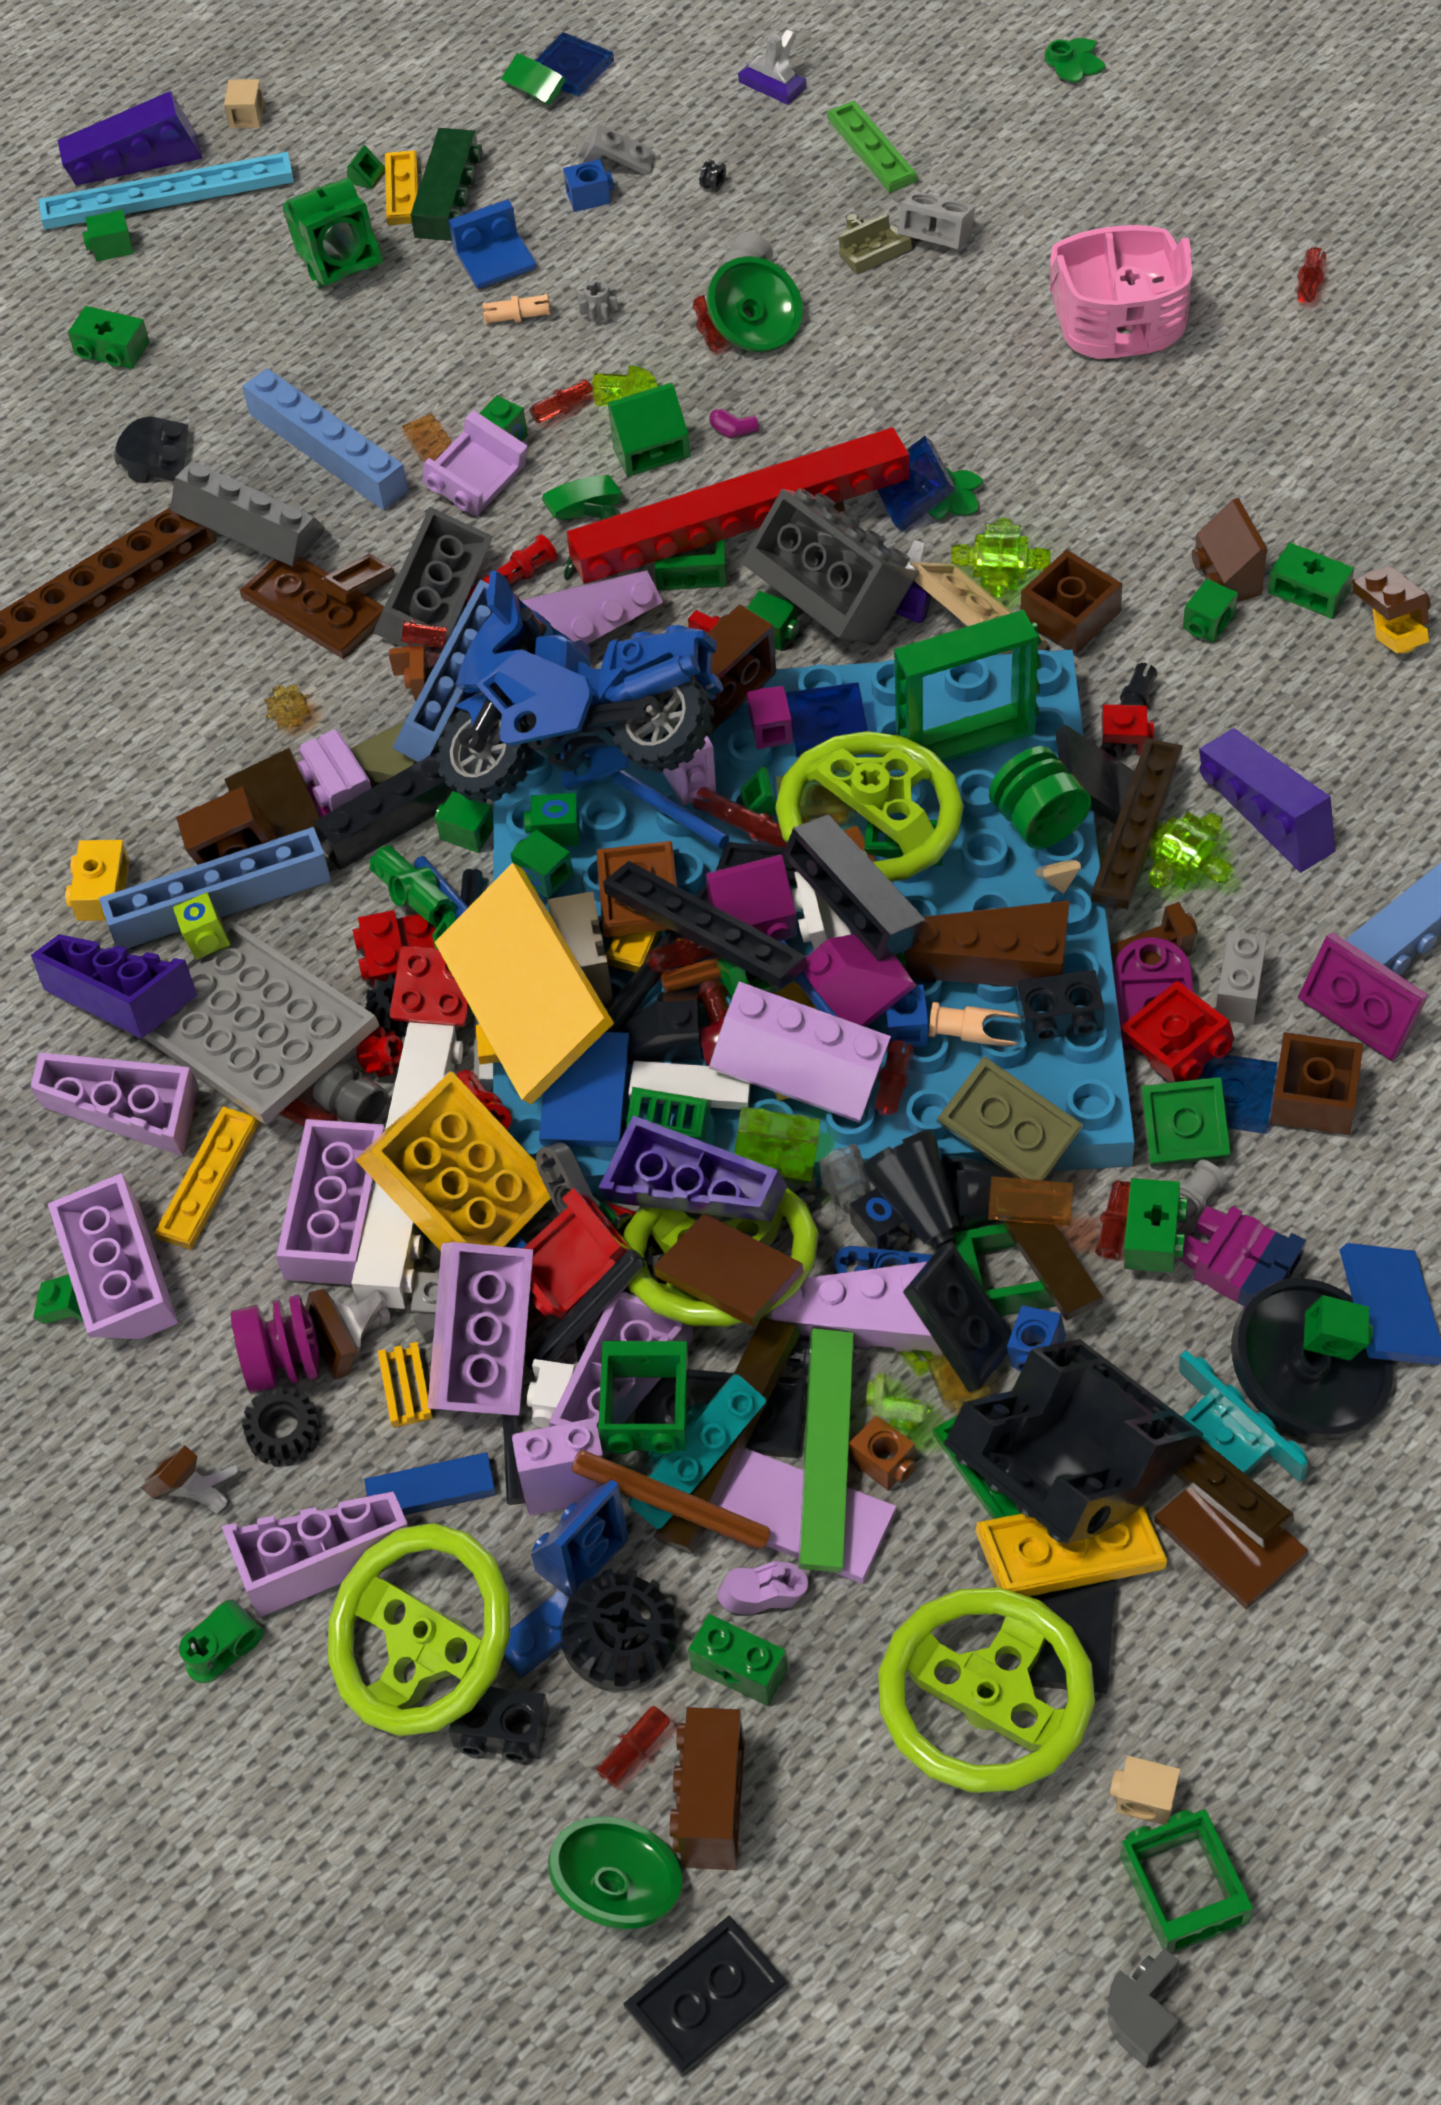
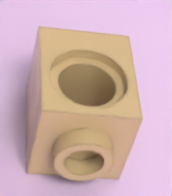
M259 79L228 80L224 108L229 128H260L264 99Z
M1127 1755L1124 1771L1115 1769L1109 1796L1117 1797L1115 1813L1162 1825L1167 1824V1820L1171 1817L1180 1769Z

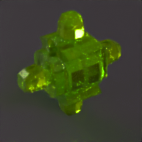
M999 518L994 524L985 523L984 535H975L974 546H969V544L952 546L951 563L965 567L973 565V577H981V587L988 589V592L993 597H1003L1008 590L1017 591L1018 579L1026 580L1027 568H1033V570H1044L1051 562V551L1038 547L1029 549V537L1020 536L1021 525H1014L1010 518Z
M1187 811L1181 819L1171 817L1165 824L1159 821L1151 842L1150 856L1154 860L1149 873V883L1160 889L1172 882L1185 890L1189 882L1193 881L1196 884H1200L1207 877L1217 883L1226 884L1233 876L1234 867L1224 858L1219 857L1221 844L1218 843V837L1221 832L1223 819L1213 812L1198 818Z

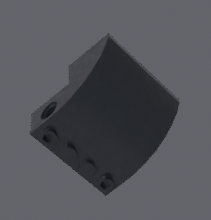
M1081 1339L1031 1349L1012 1391L963 1402L952 1429L944 1441V1445L955 1453V1459L960 1464L973 1468L985 1478V1483L991 1489L1004 1493L1014 1501L1019 1512L1025 1516L1035 1518L1046 1527L1047 1533L1051 1538L1061 1543L1070 1544L1103 1533L1140 1509L1173 1477L1179 1467L1196 1448L1204 1433Z

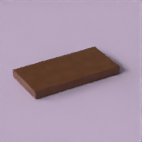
M302 557L293 566L274 558L239 590L241 598L342 659L347 657L375 630L385 607L365 594L347 604L320 589L321 578L329 573Z

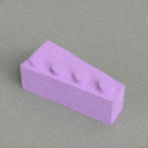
M648 571L634 572L520 600L530 609L538 612L550 622L552 627L572 641L582 640L586 644L663 603Z
M927 1262L806 1278L793 1297L772 1311L773 1320L796 1326L801 1332L799 1339L809 1340L812 1328L853 1332V1344L858 1348L871 1349V1346L894 1348L895 1351L912 1353V1350L931 1351L932 1355L944 1356L903 1294L904 1289Z

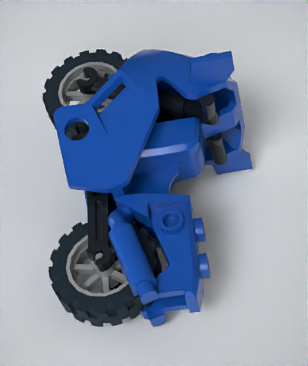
M497 570L490 571L486 599L488 607L493 613L480 628L471 643L456 681V686L466 693L478 691L483 693L474 695L456 705L460 709L455 715L457 718L453 722H448L444 728L446 730L444 737H440L438 741L440 753H436V763L441 767L438 769L441 778L446 780L445 783L450 788L470 801L473 799L478 803H487L488 799L493 802L502 799L503 794H511L516 790L515 785L519 781L523 782L528 775L526 770L528 766L532 767L535 758L532 755V750L543 757H547L551 764L562 771L561 783L567 790L576 789L629 767L630 760L645 770L650 768L653 772H663V769L667 768L672 771L679 768L680 763L691 761L697 749L701 751L706 744L704 740L706 734L710 735L713 727L710 720L714 717V708L709 702L716 698V694L723 691L719 678L713 673L711 674L712 655L716 652L717 642L704 630L690 629L681 625L668 626L666 632L659 634L636 632L633 634L632 639L623 641L611 640L601 669H593L590 662V647L582 640L572 641L566 635L556 630L548 620L520 601V598L512 592L507 579ZM585 757H591V767L588 772L578 776L577 768L583 763ZM477 764L475 774H470L469 769Z

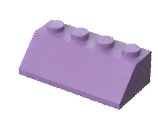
M739 982L726 1013L709 1068L860 1123L891 1036Z
M122 1173L48 1203L89 1337L142 1339L178 1324L138 1198Z
M457 1242L442 1244L428 1409L519 1416L533 1250Z

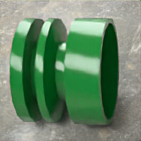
M1044 746L1028 748L1015 755L1002 766L989 787V800L1005 819L1011 822V826L1025 843L1033 849L1048 848L1066 839L1084 821L1091 807V796L1073 774L1068 773V769L1049 747Z

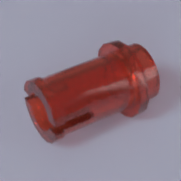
M412 618L411 622L404 621L401 642L408 643V647H411L412 644L444 649L447 626L416 623L415 619Z
M719 980L706 981L699 987L698 1000L701 1004H704L710 1025L717 1023L719 1019L726 1016L729 1008L726 998L728 989Z

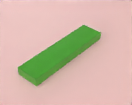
M855 100L827 111L829 122L889 193L917 182V173Z

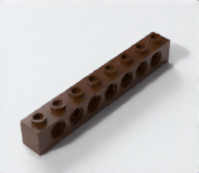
M169 507L1 610L0 676L217 542L214 530L170 511Z

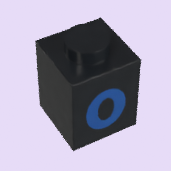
M876 1188L850 1203L851 1224L870 1248L898 1251L911 1238L910 1227Z

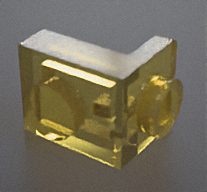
M943 1353L925 1361L944 1407L953 1410L959 1409L960 1411L963 1402L983 1398L991 1394L990 1388L986 1384H983L979 1390L968 1392Z

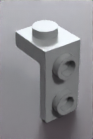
M597 124L588 138H582L576 155L579 156L578 164L598 160L604 155L635 171L648 175L651 171L653 150L612 129Z

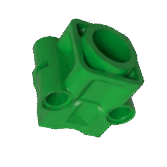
M348 177L288 199L284 203L283 213L295 251L306 263L312 281H317V288L343 279L347 275H352L383 263L381 252L372 230L366 203L357 195L356 189Z

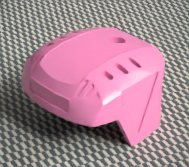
M1127 225L1081 232L1053 245L1050 258V292L1053 296L1055 311L1063 337L1074 351L1100 360L1103 358L1142 355L1159 350L1162 351L1183 336L1187 328L1192 277L1189 238H1182L1177 245L1166 229L1153 226ZM1128 329L1132 332L1129 334L1119 333L1118 330Z

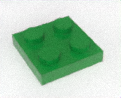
M1221 1077L1141 1086L1150 1167L1230 1158Z

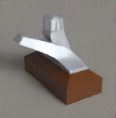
M325 1289L309 1292L305 1308L312 1316L320 1353L334 1380L350 1374L353 1362L358 1358L361 1338L364 1333L390 1322L389 1310L386 1307H381L385 1303L381 1292L376 1290L365 1300L353 1306L344 1305L338 1300L333 1301Z
M184 1445L168 1455L140 1488L152 1498L169 1495L192 1499L207 1505V1508L217 1514L226 1506L228 1499L221 1492L219 1493L218 1490L212 1488V1486L237 1474V1465L233 1467L231 1465L224 1468L225 1470L208 1476H201L195 1471L198 1456Z

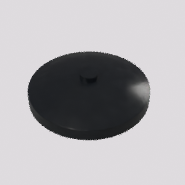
M1292 1278L1275 1282L1258 1292L1245 1305L1234 1325L1231 1339L1232 1361L1243 1391L1253 1405L1275 1425L1294 1435L1312 1440H1335L1358 1432L1381 1412L1388 1400L1393 1382L1392 1360L1368 1358L1366 1348L1350 1361L1303 1349L1305 1311L1322 1295L1353 1303L1352 1296L1331 1284L1314 1279Z

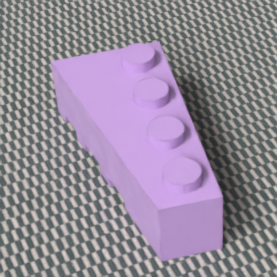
M41 1052L38 1054L30 1086L41 1106L46 1109L181 1156L184 1155L199 1091V1085L190 1067Z
M622 1291L604 1310L549 1421V1427L593 1418L596 1420L598 1428L602 1341H687L688 1347L694 1340L692 1326L655 1314L635 1295ZM615 1377L613 1424H623L662 1377Z
M393 1491L339 1502L338 1508L319 1511L316 1507L300 1510V1515L278 1520L275 1519V1516L257 1519V1524L238 1527L237 1523L221 1527L257 1617L261 1618L341 1584L366 1549L397 1529L408 1527V1524Z

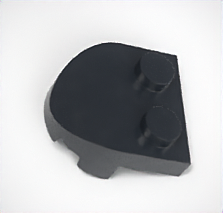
M142 417L133 421L124 429L116 443L114 451L116 464H121L128 471V477L139 483H145L147 475L174 481L175 477L184 469L189 424L157 417Z

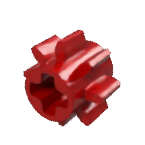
M383 1027L377 1028L358 1045L356 1050L357 1060L360 1066L366 1070L367 1074L376 1072L378 1077L394 1074L393 1068L399 1067L403 1042L395 1035L394 1031L385 1033Z

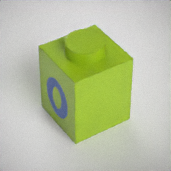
M208 892L173 907L182 935L195 960L230 946L221 918Z

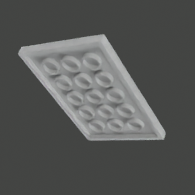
M230 921L224 926L230 946L195 960L193 954L185 959L197 996L156 1027L153 1032L147 1034L144 1039L182 1066L190 1067L193 1074L266 1125L378 1028L379 1023L374 1014L235 922Z

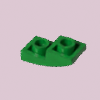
M516 53L501 77V80L508 86L525 92L532 99L548 106L559 95L561 87L566 80L552 69L519 53Z
M598 475L573 480L557 486L544 493L542 501L554 518L569 520L571 518H586V516H583L585 502L600 505H619L622 492L610 475Z

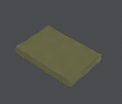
M983 1056L937 1118L938 1124L1035 1192L1083 1128L1082 1123L985 1056Z

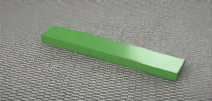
M812 1328L810 1334L798 1569L841 1573L843 1569L853 1332Z

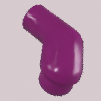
M715 409L710 413V425L727 438L759 431L755 415L739 419L725 409Z

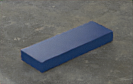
M487 1452L364 1479L367 1497L394 1491L403 1515L496 1495Z

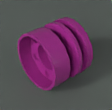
M300 1294L289 1297L290 1316H285L280 1299L273 1300V1320L265 1321L258 1305L231 1311V1324L237 1354L250 1395L261 1393L266 1389H276L278 1382L277 1369L285 1368L292 1384L299 1383L297 1364L303 1363L309 1381L319 1378L320 1349L312 1316L303 1305Z

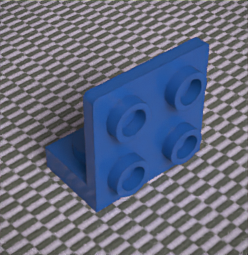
M509 199L449 220L453 250L477 289L536 269L535 260L517 233L514 208Z

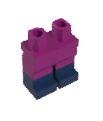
M1207 1206L1197 1222L1196 1230L1211 1237L1210 1241L1206 1244L1190 1235L1187 1236L1184 1241L1183 1258H1178L1195 1270L1194 1280L1202 1284L1206 1283L1213 1290L1245 1307L1265 1287L1281 1280L1290 1279L1302 1259L1306 1239L1293 1233L1289 1237L1266 1227L1254 1217L1242 1215L1243 1211L1234 1206H1231L1227 1214Z

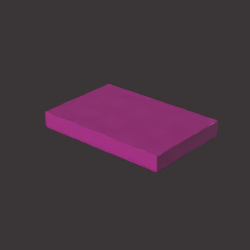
M1332 932L1326 935L1298 995V999L1393 1061L1400 1055L1429 995Z

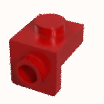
M1103 704L1101 712L1102 743L1136 744V754L1140 756L1146 739L1154 738V721L1147 720V706Z

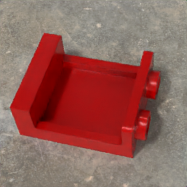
M572 1188L562 1198L568 1207L523 1248L533 1250L530 1290L534 1296L531 1298V1301L546 1317L551 1314L563 1319L627 1250L632 1249L592 1198L576 1188Z

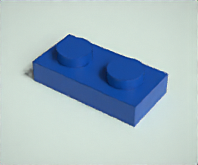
M561 1590L510 1629V1639L503 1659L520 1679L561 1648L560 1623L569 1600Z

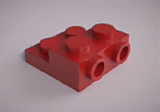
M395 910L358 917L360 928L352 929L357 951L364 950L365 958L358 959L362 980H370L372 989H375V979L385 982L388 979L389 973L396 979L400 949L403 946L435 949L432 934L436 928L420 914L396 918Z
M1179 981L1174 982L1120 1026L1121 1036L1147 1056L1150 1067L1170 1083L1198 1079L1203 1071V1065L1213 1057L1217 1059L1225 1057L1231 1050L1235 1040L1230 1020Z

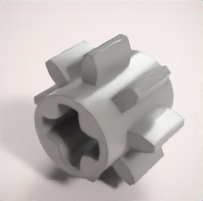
M590 281L584 286V291L577 292L580 315L587 314L591 321L609 319L611 311L618 310L615 287L608 288L604 281Z

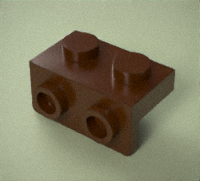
M1388 566L1383 569L1371 570L1366 575L1352 580L1353 593L1387 620L1410 613V617L1421 625L1429 624L1428 610L1431 607L1428 594L1393 567Z

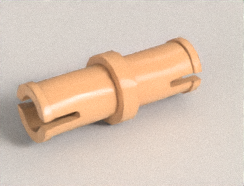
M544 294L519 298L516 295L511 296V300L483 303L485 323L490 324L507 320H515V323L522 322V318L551 315L549 296Z

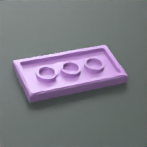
M745 1448L717 1506L768 1526L771 1532L766 1546L799 1559L803 1470ZM847 1487L843 1569L841 1573L835 1574L864 1584L897 1513L895 1505Z

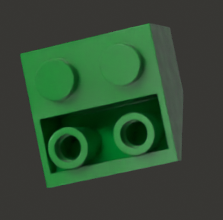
M672 382L608 402L613 450L627 477L691 457L688 430Z

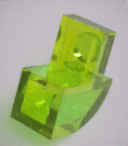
M629 365L627 375L594 373L592 380L595 406H608V402L658 387L655 377L649 371L634 365Z

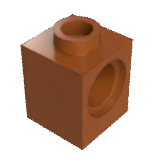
M875 1415L849 1442L850 1462L887 1491L897 1481L900 1483L905 1482L916 1467L915 1444L878 1415ZM881 1452H890L895 1456L890 1459H880L876 1455Z

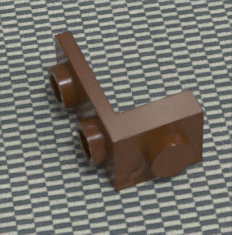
M1180 902L1166 906L1161 926L1110 945L1113 966L1117 956L1124 947L1135 940L1148 937L1168 940L1177 945L1186 956L1191 955L1195 935L1198 933L1193 916L1190 913H1185ZM1146 951L1140 955L1142 962L1147 965H1155L1161 961L1159 954L1153 951Z

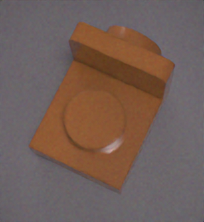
M424 645L389 649V659L393 675H404L406 689L412 688L414 700L416 701L429 677V666Z

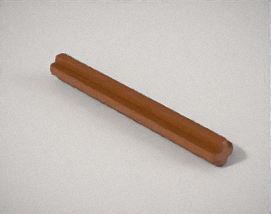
M579 1451L572 1463L571 1470L575 1474L602 1485L613 1480L619 1485V1490L623 1494L753 1548H764L770 1537L771 1531L768 1526L588 1451Z

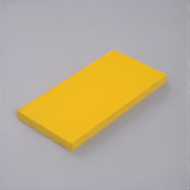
M514 863L435 941L437 948L521 1100L531 1105L614 1024L523 868Z

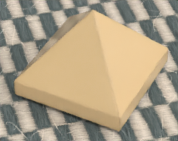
M1065 860L1036 868L1034 872L1036 877L1064 894L1079 872L1081 865L1077 860Z

